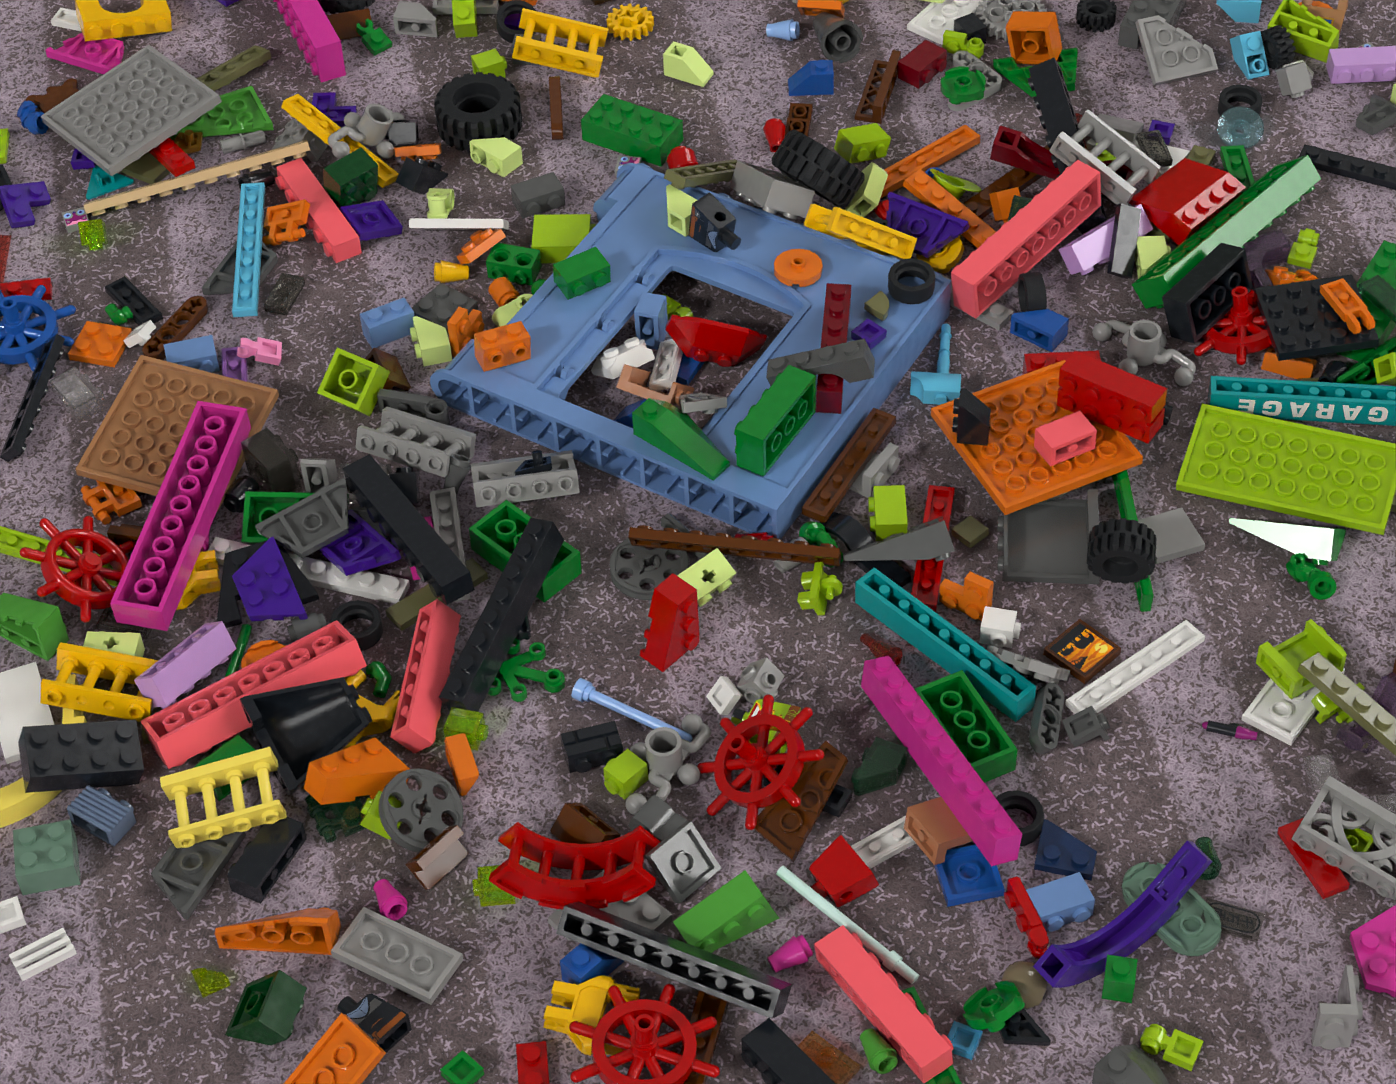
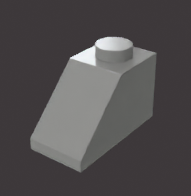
M399 1L393 16L395 34L438 37L437 20L434 15L421 3Z
M301 459L300 466L306 493H316L337 481L338 473L335 459Z

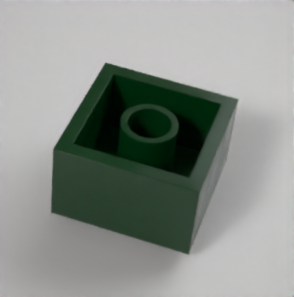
M362 148L323 168V188L339 210L342 206L370 201L377 194L378 164Z

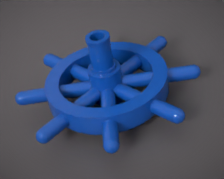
M43 285L37 286L32 296L14 295L4 297L0 290V317L4 316L2 321H0V341L3 340L0 345V364L15 365L28 363L34 372L38 362L37 358L40 357L44 344L58 334L57 320L74 314L76 312L75 306L69 305L54 311L47 302L41 299L46 292V288ZM32 313L39 315L38 317L28 320ZM46 324L44 331L34 329ZM60 335L65 338L63 346H73V338ZM28 338L36 339L31 343L27 341ZM13 344L19 345V347L11 348Z

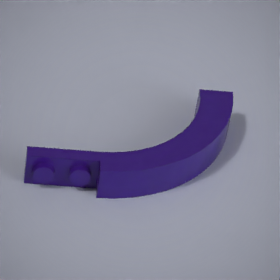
M1187 840L1147 889L1118 917L1100 930L1081 940L1063 945L1051 944L1033 967L1054 988L1077 985L1105 972L1107 954L1127 957L1144 944L1179 909L1177 903L1212 863V860L1192 841Z

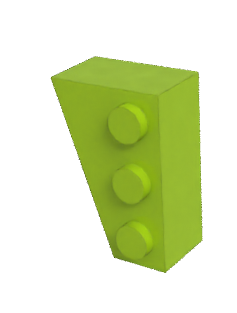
M1283 0L1267 26V29L1276 25H1281L1282 28L1285 27L1287 29L1286 33L1289 32L1291 34L1290 40H1294V43H1292V46H1295L1296 49L1294 52L1327 63L1329 49H1338L1339 30L1320 16H1314L1305 5H1299L1294 0Z

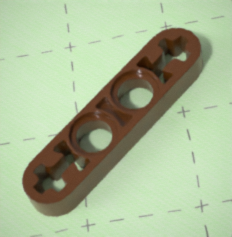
M560 76L549 77L552 140H564Z
M193 296L187 299L142 347L143 355L164 360L166 355L163 344L182 341L208 313L206 299L202 296ZM181 320H188L186 324H177ZM167 335L174 336L172 339L169 340L163 339Z

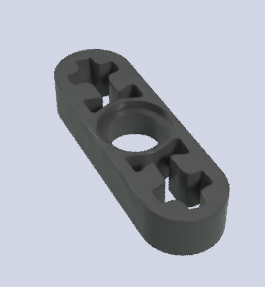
M1051 682L1036 692L1029 742L1034 751L1039 754L1048 753L1058 744L1064 693L1057 684ZM1043 713L1049 717L1051 724L1045 720Z

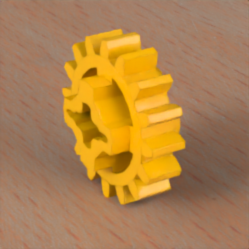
M629 3L628 6L620 5V9L613 8V13H608L607 28H609V34L613 33L614 38L621 36V40L629 38L632 41L636 37L640 40L641 35L648 36V31H653L654 16H652V11H647L646 6L640 8V4H637L635 7H632L631 3Z

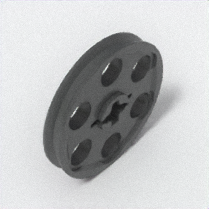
M627 538L614 549L610 557V576L613 584L623 594L639 600H652L654 588L665 580L664 577L672 573L679 575L689 568L688 555L686 551L660 548L648 550L645 547L632 546L629 538ZM624 553H632L634 554V557L631 559H624L621 557V555ZM670 554L680 556L677 560H668L666 558ZM627 572L632 574V577L622 579L619 575ZM645 583L654 585L650 590H644L640 586Z
M409 769L397 774L385 786L379 799V816L385 831L398 845L413 852H420L429 843L424 838V831H431L437 836L445 828L450 827L442 822L441 814L447 813L453 818L454 824L452 826L458 825L461 829L463 823V806L457 791L444 777L430 770ZM408 778L416 780L419 784V790L413 791L408 788L406 780ZM438 787L442 789L445 793V799H437L433 795V788ZM391 795L398 797L401 801V807L394 808L391 806L388 797ZM421 803V807H423L422 811L425 813L422 817L420 815V810L417 809V807ZM397 823H406L409 826L410 833L407 835L400 833L397 829Z

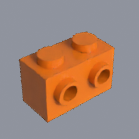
M521 321L474 334L475 357L482 370L485 372L531 359L530 335Z

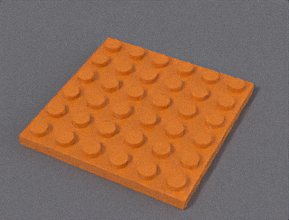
M1065 360L972 393L991 409L988 446L957 443V433L952 432L953 418L958 417V414H953L954 400L931 408V417L1004 515L1142 464L1143 456L1124 433L1093 420H1089V422L1097 430L1095 449L1050 466L1035 449L1036 428L1074 413L1057 406L1058 389L1060 387L1058 385L1059 371L1066 362Z

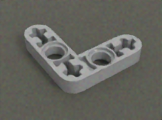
M968 51L954 53L953 67L965 66L969 67V71H981L986 79L984 97L981 100L962 102L955 105L950 103L948 98L947 104L951 110H965L1001 90L1002 77Z

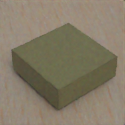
M971 515L952 528V536L969 548H972L989 535V528Z

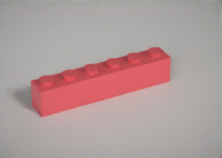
M298 158L277 166L278 177H275V181L279 190H284L287 201L290 203L305 199L310 203L307 223L305 225L308 230H313L317 243L323 244L327 257L331 256L338 263L361 254L358 234L303 159Z
M438 599L419 610L390 738L413 753L429 748L436 740V729L441 717L440 711L442 706L439 696L450 675V664L455 652L456 637L459 633L461 615Z
M842 925L814 943L816 959L884 1039L896 1050L897 1054L923 1084L953 1064L952 1050L954 1048L949 1038L945 1034L940 1035L935 1030L933 1021L926 1013L921 1014L911 995L907 992L904 994L898 988L899 986L894 976L890 972L885 973L882 970L877 957L872 952L867 953L856 933H850Z

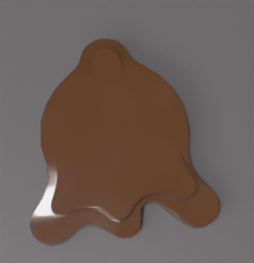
M71 78L66 80L61 86L48 87L46 89L47 94L30 95L26 98V101H32L38 109L46 113L79 91L77 89V80Z

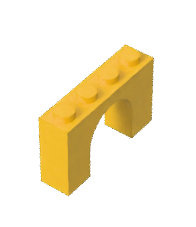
M75 0L76 16L85 41L172 31L171 12L167 1L140 0L141 7L135 11L113 13L104 10L98 0Z

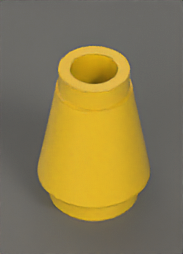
M443 260L434 263L435 282L444 284L468 280L469 278L468 265Z

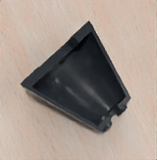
M344 677L240 698L248 722L252 725L255 733L254 736L260 748L271 747L278 760L279 767L273 773L283 789L287 788L285 791L288 795L295 793L305 784L309 762L342 750L372 722L367 708H361L356 703V700L360 698L354 685L348 686Z

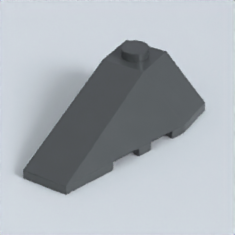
M942 516L911 527L906 534L903 532L896 533L883 539V542H872L843 553L845 561L928 560L935 558L937 562L951 557L950 552L955 551Z
M1135 1044L1113 1048L1095 1064L1092 1084H1170L1158 1064Z

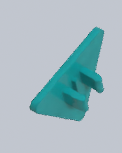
M96 165L92 170L86 199L90 200L132 185L134 180L119 173L110 176Z

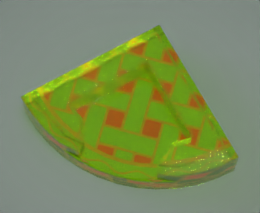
M206 968L191 970L203 998L231 986L229 979L222 972L207 970Z

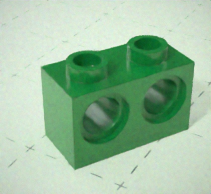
M503 243L495 244L486 260L488 278L506 277L510 282L532 285L542 267L540 250Z

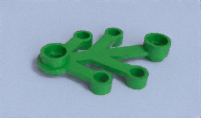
M516 637L512 643L515 646L510 647L507 654L515 655L520 651V640ZM535 642L530 645L529 651L503 661L498 672L508 686L513 701L522 702L527 698L526 686L519 683L516 677L542 682L544 688L551 693H557L564 689L565 676L560 670L550 669L544 672L522 666L534 660L540 661L546 656L544 644ZM495 677L492 685H496V687L490 688L487 693L490 696H496L502 690L501 681Z

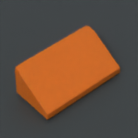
M1269 348L1265 352L1261 369L1294 379L1311 378L1318 361L1307 357L1278 361L1274 348Z
M461 733L445 737L444 742L446 758L459 796H464L478 779L479 771L466 734Z

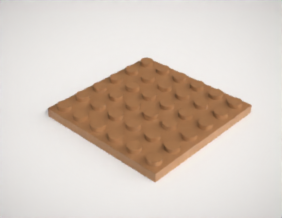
M140 355L77 465L76 473L82 477L157 496L197 401L247 408L251 430L225 490L226 493L232 486L279 397L278 390ZM224 493L223 498H222V500H221V502H220V505H219V507H218L217 512L219 511V509H220V507H221V505H222V503H223V501H224V499H225V493Z

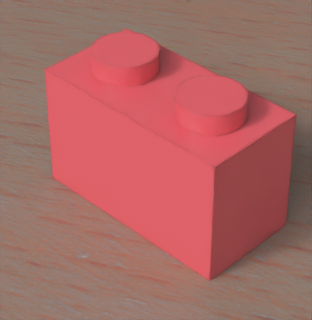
M1078 411L1036 428L1034 447L1050 466L1095 449L1097 430L1082 412Z

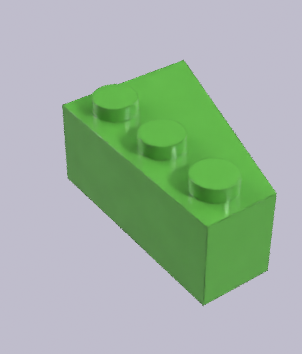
M4 592L0 595L1 637L46 661H49L57 653L60 642L67 643L69 641L66 631L67 627L63 622L58 606Z
M744 870L674 920L673 923L687 944L713 953L715 950L779 919V917L749 874Z

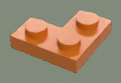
M441 143L394 148L395 157H401V161H405L406 157L415 159L414 155L422 156L425 160L436 159L437 154L442 152Z
M489 228L485 231L480 229L470 236L471 240L461 248L463 252L456 257L461 264L471 263L504 239L506 235L502 229L492 230Z
M458 307L448 320L447 326L452 357H455L471 339H474L475 333L484 331L485 324L482 320L481 311L472 309L468 315V309Z
M971 571L964 578V586L945 578L940 584L939 602L950 609L954 608L967 614L972 619L982 621L985 606L992 607L994 582Z

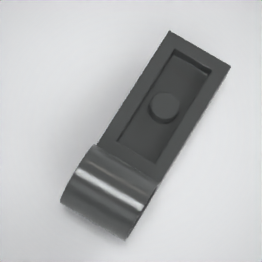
M381 388L378 392L377 398L380 412L385 407H391L439 423L450 424L447 403L442 399Z

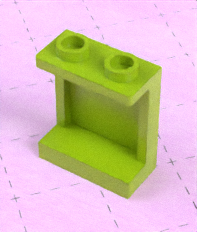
M1310 619L1306 621L1303 632L1273 647L1267 641L1260 645L1256 664L1292 700L1315 687L1297 671L1301 663L1319 652L1342 672L1347 654L1340 644H1337L1327 635L1323 627L1318 626Z

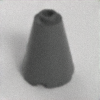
M828 12L819 13L814 18L813 28L822 53L828 60L844 63L853 59L859 53L861 41L863 42V35L861 29L854 22Z

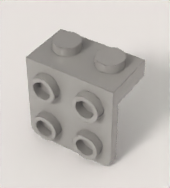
M292 119L285 125L286 129L275 139L276 143L272 150L307 140L310 151H306L308 159L311 162L318 161L328 145L298 120Z
M889 443L879 455L874 453L850 487V490L867 498L873 497V486H883L897 470L900 463V458H898L899 446Z
M1345 965L1337 995L1338 1004L1319 1003L1311 1034L1312 1046H1320L1328 1050L1338 1047L1350 1048L1352 1037L1358 1034L1357 1020L1362 1019L1363 1007L1362 1002L1357 1001L1356 993L1359 992V976L1354 975L1352 965Z

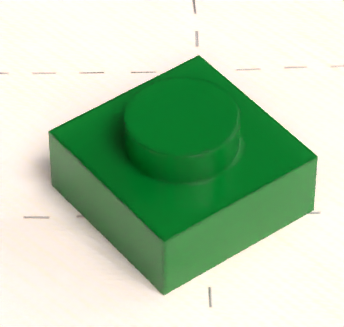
M462 1050L442 1067L440 1072L441 1076L450 1084H474L484 1075V1068Z

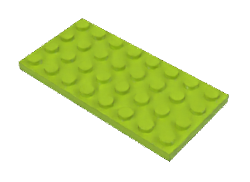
M1202 404L1176 482V490L1384 535L1396 492V444Z

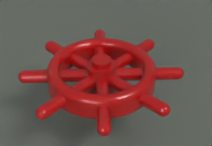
M1238 286L1231 291L1233 307L1223 316L1225 318H1221L1202 336L1205 342L1194 349L1196 356H1202L1213 348L1226 354L1236 355L1237 364L1244 365L1247 354L1256 353L1273 346L1267 329L1260 327L1265 326L1254 297V290L1248 293L1246 287ZM1216 328H1224L1220 332L1215 330Z
M91 516L83 518V529H68L62 532L47 518H43L40 520L39 525L52 539L44 551L23 547L20 550V555L23 558L41 562V571L47 583L37 589V595L45 597L55 592L69 603L79 606L80 619L82 622L87 623L91 620V609L111 607V600L129 561L125 554L133 551L135 543L127 541L118 546L108 537L93 531V518ZM74 546L82 547V554ZM62 549L69 558L58 556L56 552ZM110 563L114 570L102 566ZM59 567L70 569L71 571L63 574ZM105 579L116 581V587L112 588ZM92 583H94L95 586L101 592L92 591Z
M767 694L763 697L760 715L750 717L737 726L727 717L720 720L721 727L728 735L721 743L715 761L703 762L697 765L700 774L714 773L716 784L721 791V794L707 807L708 815L715 816L731 800L736 805L747 808L745 827L747 830H754L757 824L759 808L770 806L783 797L792 807H798L801 804L800 798L792 788L802 773L804 762L819 761L824 758V752L821 749L805 750L803 739L798 732L813 715L810 707L803 708L788 723L785 719L772 714L774 697ZM770 731H779L780 733L768 744ZM758 734L757 743H750L749 740ZM787 742V753L775 754ZM776 765H784L778 774L775 771ZM741 769H744V770L732 781V770H741ZM763 778H767L770 784L762 788ZM751 779L750 792H741L740 789Z
M666 984L658 1001L639 999L628 1002L625 1001L617 986H611L608 989V995L615 1007L601 1018L596 1027L578 1021H573L569 1025L572 1033L592 1039L593 1060L592 1064L574 1070L570 1078L575 1083L599 1075L605 1084H683L692 1071L716 1078L720 1074L718 1066L696 1059V1035L714 1028L717 1020L715 1017L709 1016L690 1023L679 1010L670 1005L675 993V986L673 984ZM662 1023L674 1030L659 1037L657 1036ZM624 1024L631 1038L613 1033V1031ZM682 1041L684 1046L683 1055L663 1049ZM605 1044H609L625 1050L606 1057L604 1049ZM657 1060L675 1065V1067L667 1074H664ZM632 1061L626 1076L615 1069V1067ZM647 1068L653 1079H639L642 1069Z

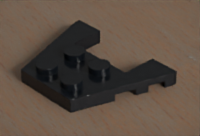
M266 541L225 553L216 622L223 621L226 628L243 624L237 603L238 600H241L232 575ZM278 545L302 604L320 600L316 589L286 550Z

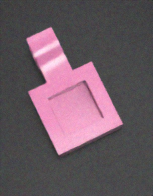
M258 337L256 342L248 338L240 339V347L237 348L238 357L248 358L255 355V361L278 366L280 364L282 342Z

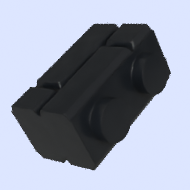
M615 721L560 734L562 751L569 773L576 771L584 773L593 767L606 766L608 761L623 753V745Z

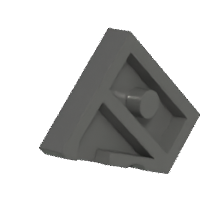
M1376 94L1371 95L1370 103L1364 106L1363 112L1356 119V127L1373 136L1396 123V104Z

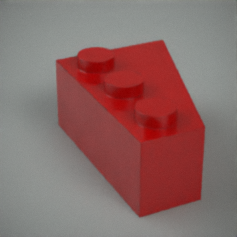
M674 573L654 588L648 614L652 619L650 629L647 628L644 632L647 644L645 649L640 650L639 655L662 672L688 650H694L700 641L697 589Z

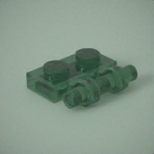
M311 795L305 798L308 805L306 810L310 817L315 819L317 823L316 829L320 836H324L327 843L336 840L334 832L340 829L345 837L366 829L360 825L364 814L360 813L363 806L358 796L355 798V801L325 805L318 803ZM332 811L335 818L327 819L325 813Z

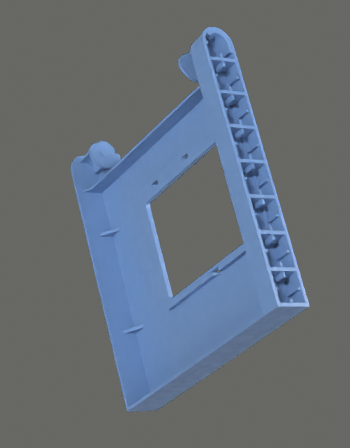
M644 163L623 164L617 171V179L594 203L593 211L597 214V225L567 257L569 258L597 247L610 264L611 282L585 292L581 296L567 300L554 282L552 273L506 324L519 321L523 323L530 335L531 359L484 372L475 357L474 339H471L444 369H438L430 376L431 388L439 399L447 403V406L556 452L572 450L573 459L746 532H767L768 535L781 539L800 515L804 503L873 408L879 410L949 317L951 280L935 272V289L933 295L927 301L911 305L901 303L895 300L888 290V274L890 268L900 261L898 258L892 255H881L862 248L849 239H838L804 226V223L798 224L776 216L773 213L766 212L762 208L757 209L738 202L725 193H714L698 186L695 188L686 187L683 190L679 189L696 200L710 192L735 217L734 233L741 238L740 245L735 250H731L726 246L718 252H713L689 235L685 237L668 227L666 186L671 185L672 182L664 179L665 174L653 170ZM790 249L810 250L822 260V275L818 281L806 287H799V284L787 286L781 283L774 275V261L776 257ZM672 271L682 273L792 316L727 397V408H719L718 412L702 428L704 434L730 462V466L714 481L633 434V428L565 401L569 388L634 314L642 292L652 293L668 273ZM913 276L903 277L898 280L899 283L911 287L925 283L924 280ZM827 283L852 285L847 342L854 341L851 339V331L867 318L887 330L886 338L871 349L875 359L874 378L852 383L844 379L841 414L820 413L815 410L814 415L764 477L737 466L734 430L737 423L743 421L748 415L751 406L758 403L765 389L771 387L766 378L768 360L821 348ZM879 291L885 293L889 299L888 316L884 321L864 310V303ZM816 375V390H817V379H818V375Z

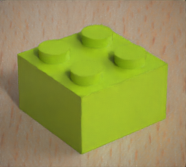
M337 347L317 393L370 417L378 400V392L380 388L383 389L390 371L376 363Z

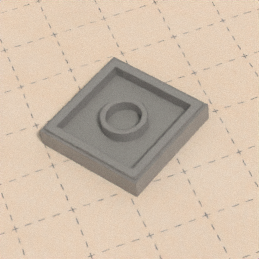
M1101 113L1097 116L1131 142L1141 134L1144 128V123Z
M1183 508L1138 520V523H1144L1156 535V564L1205 549L1204 541Z

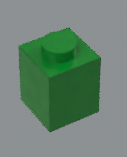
M1107 954L1101 999L1132 1003L1138 959Z

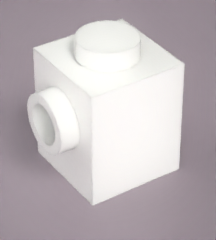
M985 606L979 643L999 648H1012L1013 638L1019 639L1021 623L1016 622L1017 611Z

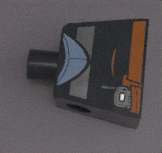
M710 192L692 203L688 234L691 238L713 252H718L726 246L731 250H735L741 243V238L734 233L735 217Z
M367 994L358 1003L350 996H346L337 1007L340 1013L347 1015L386 1053L412 1030L409 1015L374 994Z

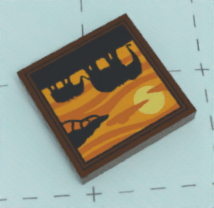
M1078 619L1044 648L1043 655L1061 668L1070 670L1072 676L1086 684L1121 654V647L1081 619Z

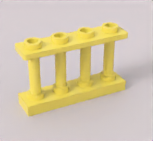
M271 747L160 777L161 788L169 801L175 799L179 827L168 830V835L176 848H188L195 843L216 840L224 835L235 832H245L252 827L273 824L287 817L280 800L273 801L269 773L277 771L279 766ZM257 776L262 804L245 808L241 781ZM230 784L234 812L218 816L214 789ZM202 792L206 820L190 824L186 797Z

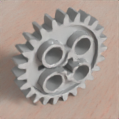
M983 0V2L979 1V5L976 7V16L987 26L988 37L996 35V40L1003 37L1004 41L1007 42L1008 38L1005 27L1013 11L1047 12V9H1045V4H1040V0Z

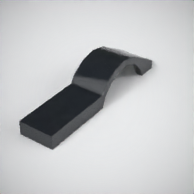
M833 512L825 524L819 522L825 527L826 532L837 536L849 551L874 542L867 530L851 516ZM893 560L854 561V564L865 573L876 568L900 587L911 582V575Z

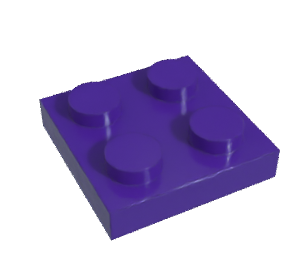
M383 200L342 206L340 208L341 213L358 234L360 241L402 234L403 226Z

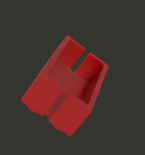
M1074 351L1061 366L1057 406L1074 413L1081 411L1087 419L1147 444L1163 426L1165 411L1163 407L1166 403L1167 388L1078 351Z

